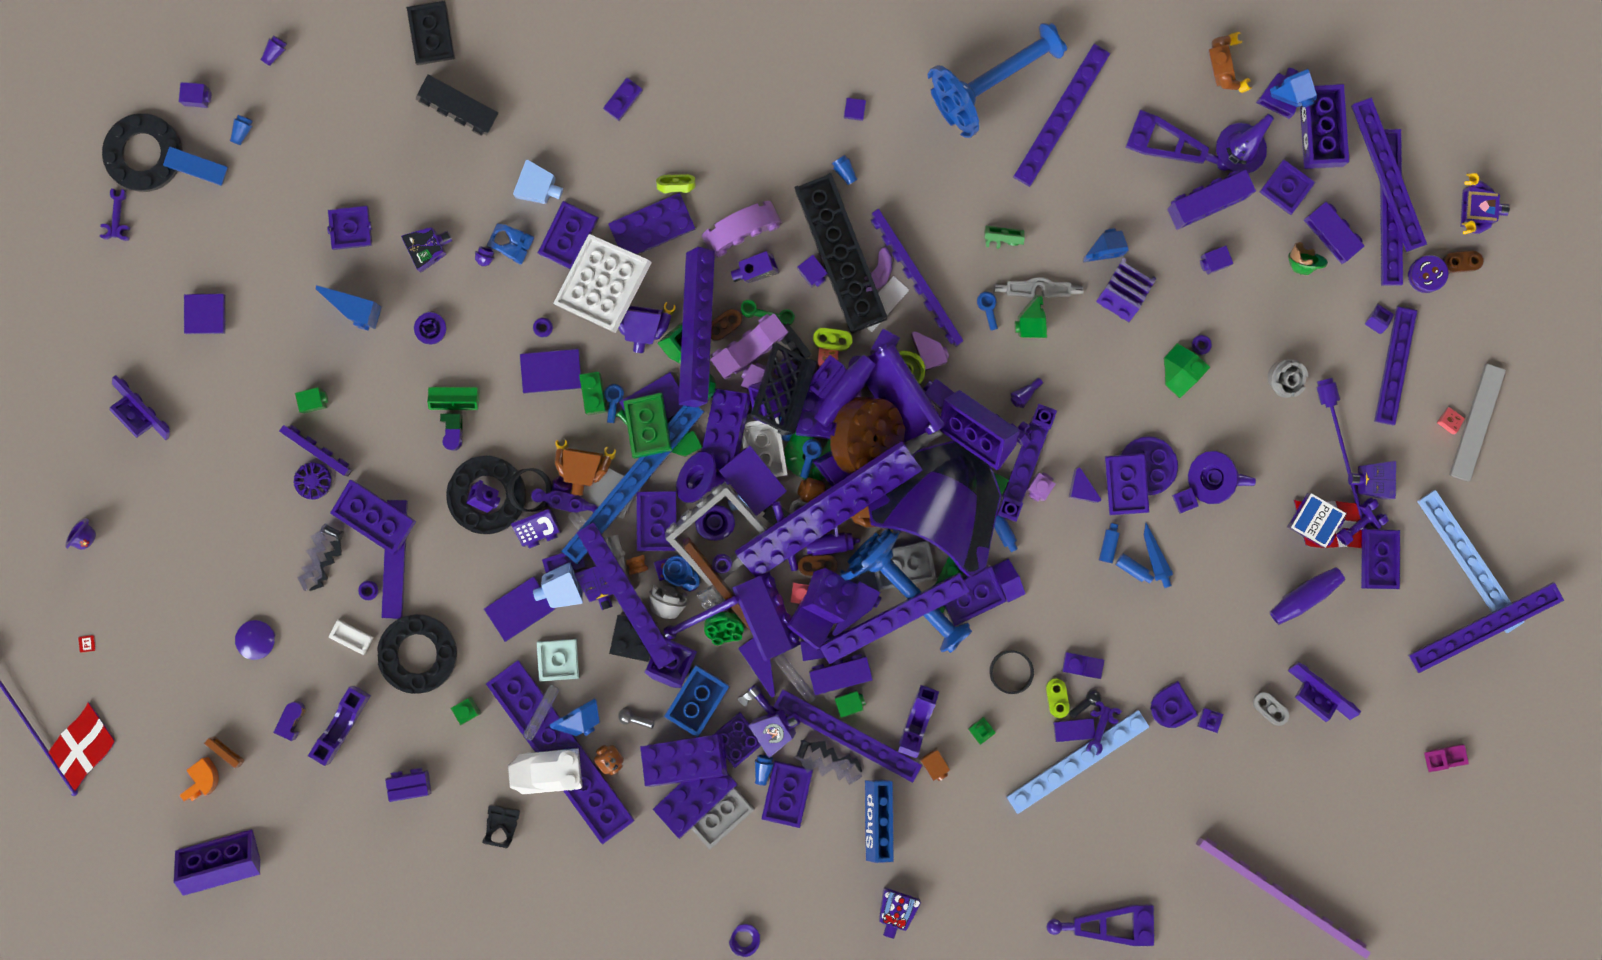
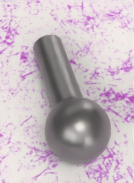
M622 709L618 714L619 721L625 725L632 722L652 729L655 721L634 715L630 709Z

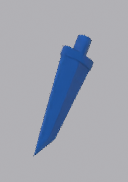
M1146 523L1144 539L1153 568L1154 578L1156 581L1161 580L1164 588L1170 587L1172 585L1169 576L1173 575V572Z

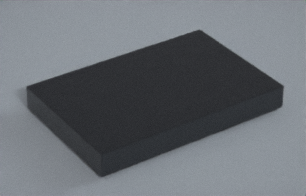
M445 0L406 7L416 65L455 59Z

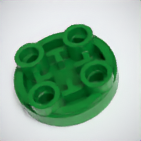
M719 612L707 618L704 622V633L712 640L714 645H722L723 643L740 641L742 639L744 623L734 613Z

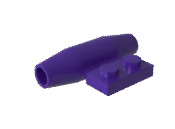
M829 355L812 377L809 386L811 391L820 398H824L814 418L825 427H828L834 421L842 406L853 400L861 391L876 364L865 355H862L846 370L842 363Z
M1335 567L1305 581L1297 589L1282 597L1283 599L1269 612L1271 617L1280 625L1302 615L1327 598L1345 581V577Z

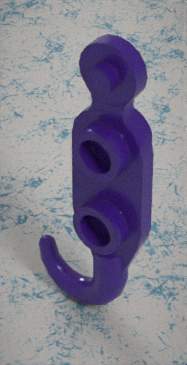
M537 488L531 493L533 501L538 503L546 501L550 507L569 512L588 510L594 513L598 508L579 495L553 490L550 493H545L542 489Z

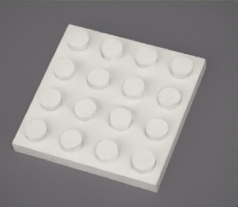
M589 234L553 304L616 333L652 262Z

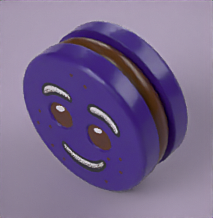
M1423 256L1411 264L1408 270L1409 283L1415 290L1421 293L1434 292L1442 288L1447 282L1448 267L1437 256Z

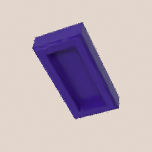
M1093 718L1053 722L1055 742L1094 738L1095 727Z

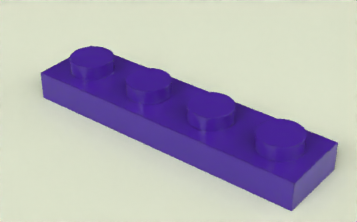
M283 425L279 430L283 435L343 476L348 477L353 471L348 467L350 465L348 462L341 458L337 460L332 457V451L325 447L321 449L316 446L317 441L309 436L305 438L300 435L301 430L297 427Z

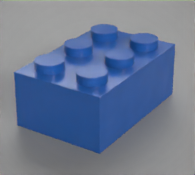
M695 665L664 717L698 738L730 685L702 667Z

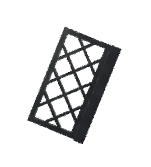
M773 343L751 416L777 429V433L783 436L795 434L817 362L813 359H805L779 343ZM778 350L782 352L784 360L781 362L778 361L776 356ZM793 359L799 361L797 370L795 371L790 361ZM784 363H786L789 371L786 375H783L780 367ZM773 368H776L779 377L775 380L771 376ZM791 376L793 383L791 388L788 389L785 378ZM778 381L781 382L784 390L781 393L777 392L774 384ZM768 386H770L773 394L770 398H767L765 393ZM783 394H785L787 399L786 406L784 407L779 398ZM775 399L778 409L772 412L769 401ZM762 404L765 405L766 411L768 413L765 416L759 414V409ZM778 412L782 418L780 424L776 423L774 414Z

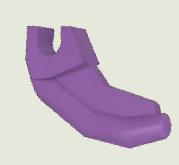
M886 247L881 248V251H879L878 266L871 272L877 290L886 285L892 271V256ZM867 287L866 292L872 291L871 287Z

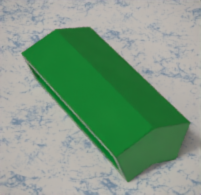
M428 387L429 410H478L479 388Z

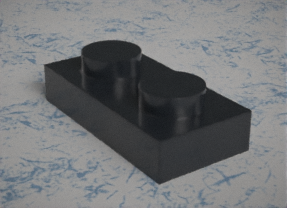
M787 323L784 327L788 334L781 342L787 345L791 351L808 359L812 353Z

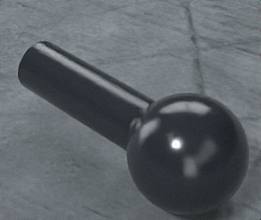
M1090 690L1086 694V699L1069 711L1070 716L1075 718L1090 705L1095 706V702H1101L1102 696L1100 692Z

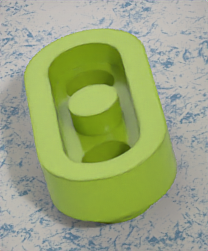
M689 174L662 175L656 179L657 189L662 193H688L696 187L695 177Z
M819 328L814 333L813 341L817 347L822 349L846 351L852 345V336L844 330ZM821 336H825L827 340L825 342H821L819 338ZM842 338L846 340L844 345L839 343V340Z
M1053 678L1047 682L1045 688L1048 707L1054 717L1063 718L1070 710L1067 689L1062 680ZM1055 685L1060 687L1058 692L1053 691ZM1058 705L1063 706V710L1061 712H1058L1056 710V707Z

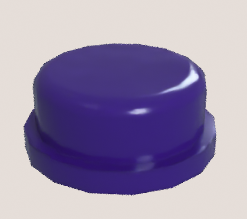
M424 313L415 321L414 333L417 339L424 344H437L446 335V322L437 313Z

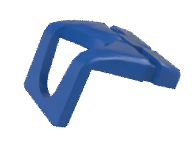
M497 223L487 247L501 252L510 259L512 258L518 264H522L527 255L526 250L530 248L534 236L523 233V231L508 225ZM499 231H506L510 242L498 245L494 241L496 234Z

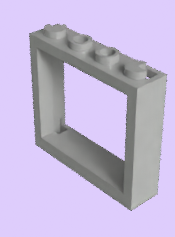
M726 482L714 487L711 490V494L706 498L702 497L698 500L696 507L691 511H685L681 515V519L676 524L675 522L671 523L665 532L666 540L712 589L715 588L676 537L724 496H727L759 531L755 537L768 529ZM736 553L730 557L732 560L731 569L723 574L718 573L723 580L743 564Z

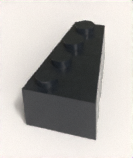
M427 74L416 96V100L422 105L435 109L437 113L445 117L449 116L455 119L454 122L465 127L467 125L473 128L472 131L480 136L483 134L488 135L499 114L497 111Z

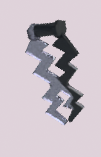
M325 523L319 532L310 536L316 547L306 551L313 563L301 567L306 574L297 577L304 591L308 590L304 579L314 577L313 570H317L320 576L312 579L316 585L311 587L309 591L324 587L322 581L328 580L324 567L335 563L333 556L342 555L341 539L344 535L343 531L332 528ZM326 533L335 537L336 540L330 542L334 550L324 553L327 561L321 562L317 553L326 550L322 541L327 540L324 535Z
M801 740L794 759L801 761L807 773L818 767L822 777L831 770H835L838 780L840 781L843 777H846L849 785L862 778V775L851 778L848 768L842 771L841 765L847 762L850 770L855 765L858 771L862 772L858 758L851 760L850 753L839 759L833 747L827 750L826 741L807 742ZM808 746H810L812 753L820 748L823 758L831 755L832 763L824 766L821 757L813 762L811 756L804 759Z

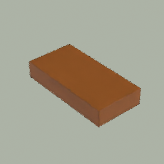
M210 737L205 741L204 744L232 767L238 768L244 763L243 758L218 738Z

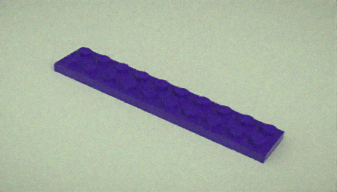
M901 441L737 549L735 553L755 577L761 576L854 516L872 502L921 472L922 468Z
M519 660L486 683L487 687L535 752L579 748L582 789L563 790V792L602 845L635 821L574 735L550 728L549 725L561 717Z

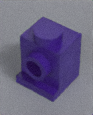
M479 480L471 486L467 504L488 513L499 505V491L483 484L484 481Z

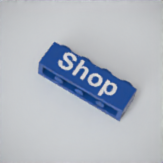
M865 780L866 861L874 863L894 862L893 781Z

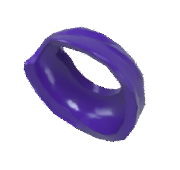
M739 925L731 935L729 946L737 956H751L759 948L760 935L758 930L752 925ZM738 932H749L753 939L752 943L747 947L740 946L735 940Z

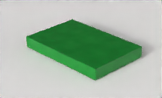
M657 393L623 401L632 458L636 459L672 451L663 394Z

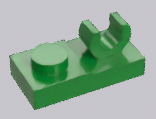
M985 226L984 236L987 248H989L991 241L997 242V249L1000 248L1001 241L1011 246L1024 245V230Z

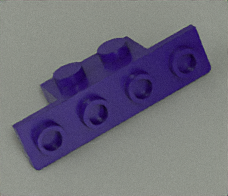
M116 375L112 377V385L121 393L123 398L110 407V411L136 438L153 427L165 440L169 439V426L156 417V413L151 407H146L142 403V398L139 394L133 393L129 389V385L124 379H119Z
M1298 662L1288 669L1292 675L1303 683L1295 698L1325 722L1331 719L1335 710H1338L1349 720L1360 715L1361 710L1354 703L1340 695L1337 690L1330 687L1322 678L1311 672L1306 665Z

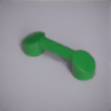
M745 300L741 304V313L746 318L754 316L762 318L766 314L769 316L775 314L783 326L787 323L791 325L794 322L795 315L789 309H784L780 314L757 309L756 303L752 300Z

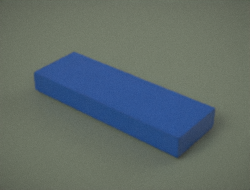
M169 147L163 163L165 167L220 186L223 184L228 167L172 147Z

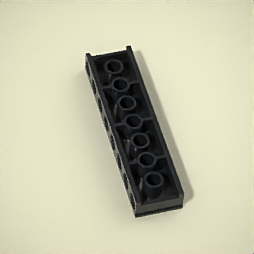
M829 173L811 182L795 186V193L850 333L853 334L886 321L887 314L832 174ZM871 287L872 291L866 292V288Z

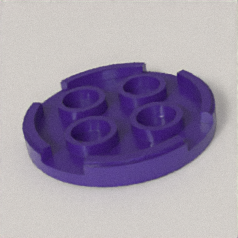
M1141 437L1133 440L1123 449L1121 455L1145 453L1148 496L1162 493L1174 482L1177 476L1178 460L1176 454L1165 441L1156 437Z

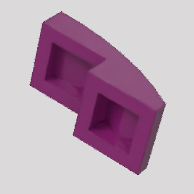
M1465 744L1424 752L1428 772L1469 764Z

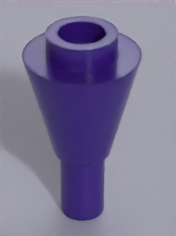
M1037 378L1030 385L1010 394L1012 404L1017 408H1024L1035 390L1043 384V381Z

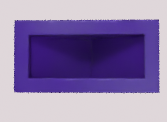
M1080 467L1076 468L1073 472L1069 498L1093 503L1100 502L1101 498Z
M1009 559L992 566L1007 602H1011L1026 594L1021 579Z

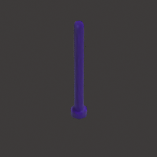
M732 597L675 626L669 625L665 627V636L669 640L674 639L677 633L736 605L739 602L738 597Z

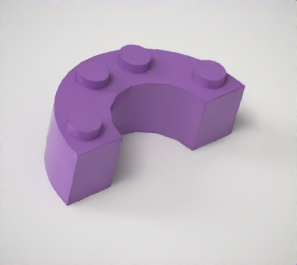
M764 201V205L760 207L758 203L751 205L714 224L716 227L714 230L711 231L709 228L702 234L707 248L714 250L715 256L719 258L727 254V250L731 246L741 244L745 241L744 238L750 235L755 237L761 234L762 231L769 230L772 232L780 227L779 224L782 222L772 202Z
M766 314L759 320L760 324L753 331L750 329L742 335L743 339L739 342L733 341L725 349L721 350L719 348L711 354V362L724 379L730 378V374L733 372L737 374L745 369V367L754 363L772 349L773 343L777 340L780 342L788 334V331L775 314L771 316Z

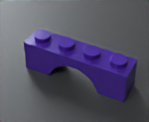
M356 686L348 687L339 703L334 718L324 733L317 739L308 757L323 766L331 764L371 695Z

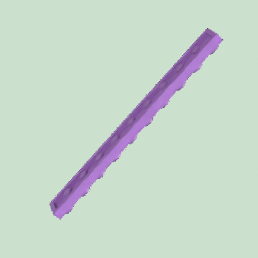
M1199 838L1196 842V845L1365 959L1370 955L1371 952L1365 949L1367 946L1359 939H1356L1354 942L1349 938L1350 933L1341 927L1338 930L1332 927L1333 922L1324 916L1322 919L1315 915L1317 913L1316 910L1308 905L1304 908L1299 904L1301 900L1292 894H1289V896L1283 894L1282 891L1284 889L1276 883L1268 884L1266 882L1267 877L1258 871L1255 874L1249 871L1250 866L1241 860L1239 863L1232 859L1233 854L1225 849L1221 852L1215 848L1217 844L1209 838L1206 840Z

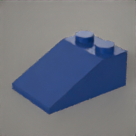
M316 285V290L347 319L351 320L354 326L369 331V328L376 329L382 306L371 300Z

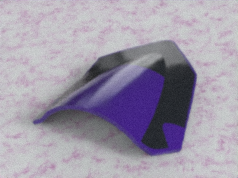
M955 441L917 450L913 457L921 466L922 471L869 504L870 523L881 528L909 532L933 543L948 554L960 570L968 577H971L986 568L1001 500V492L994 472L989 464Z

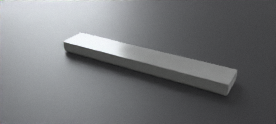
M1485 364L1449 476L1467 482L1471 480L1504 378L1505 369Z

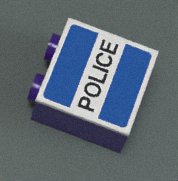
M1307 493L1287 527L1320 547L1326 548L1327 545L1329 546L1335 538L1334 533L1337 528L1339 529L1343 525L1346 513L1312 493Z

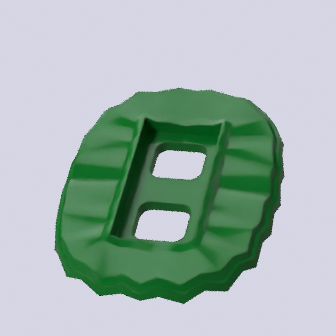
M795 432L784 449L785 463L790 471L805 480L807 478L800 476L805 461L802 458L804 454L803 445L807 440L814 439L815 437L797 436ZM830 439L822 448L819 457L831 451ZM812 463L808 478L824 479V476L815 464Z

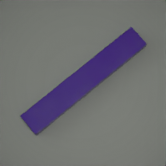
M1396 307L1374 422L1393 426L1396 424L1417 310Z
M387 500L389 504L407 515V500ZM406 539L396 555L386 550L384 551L381 618L399 619L403 617Z

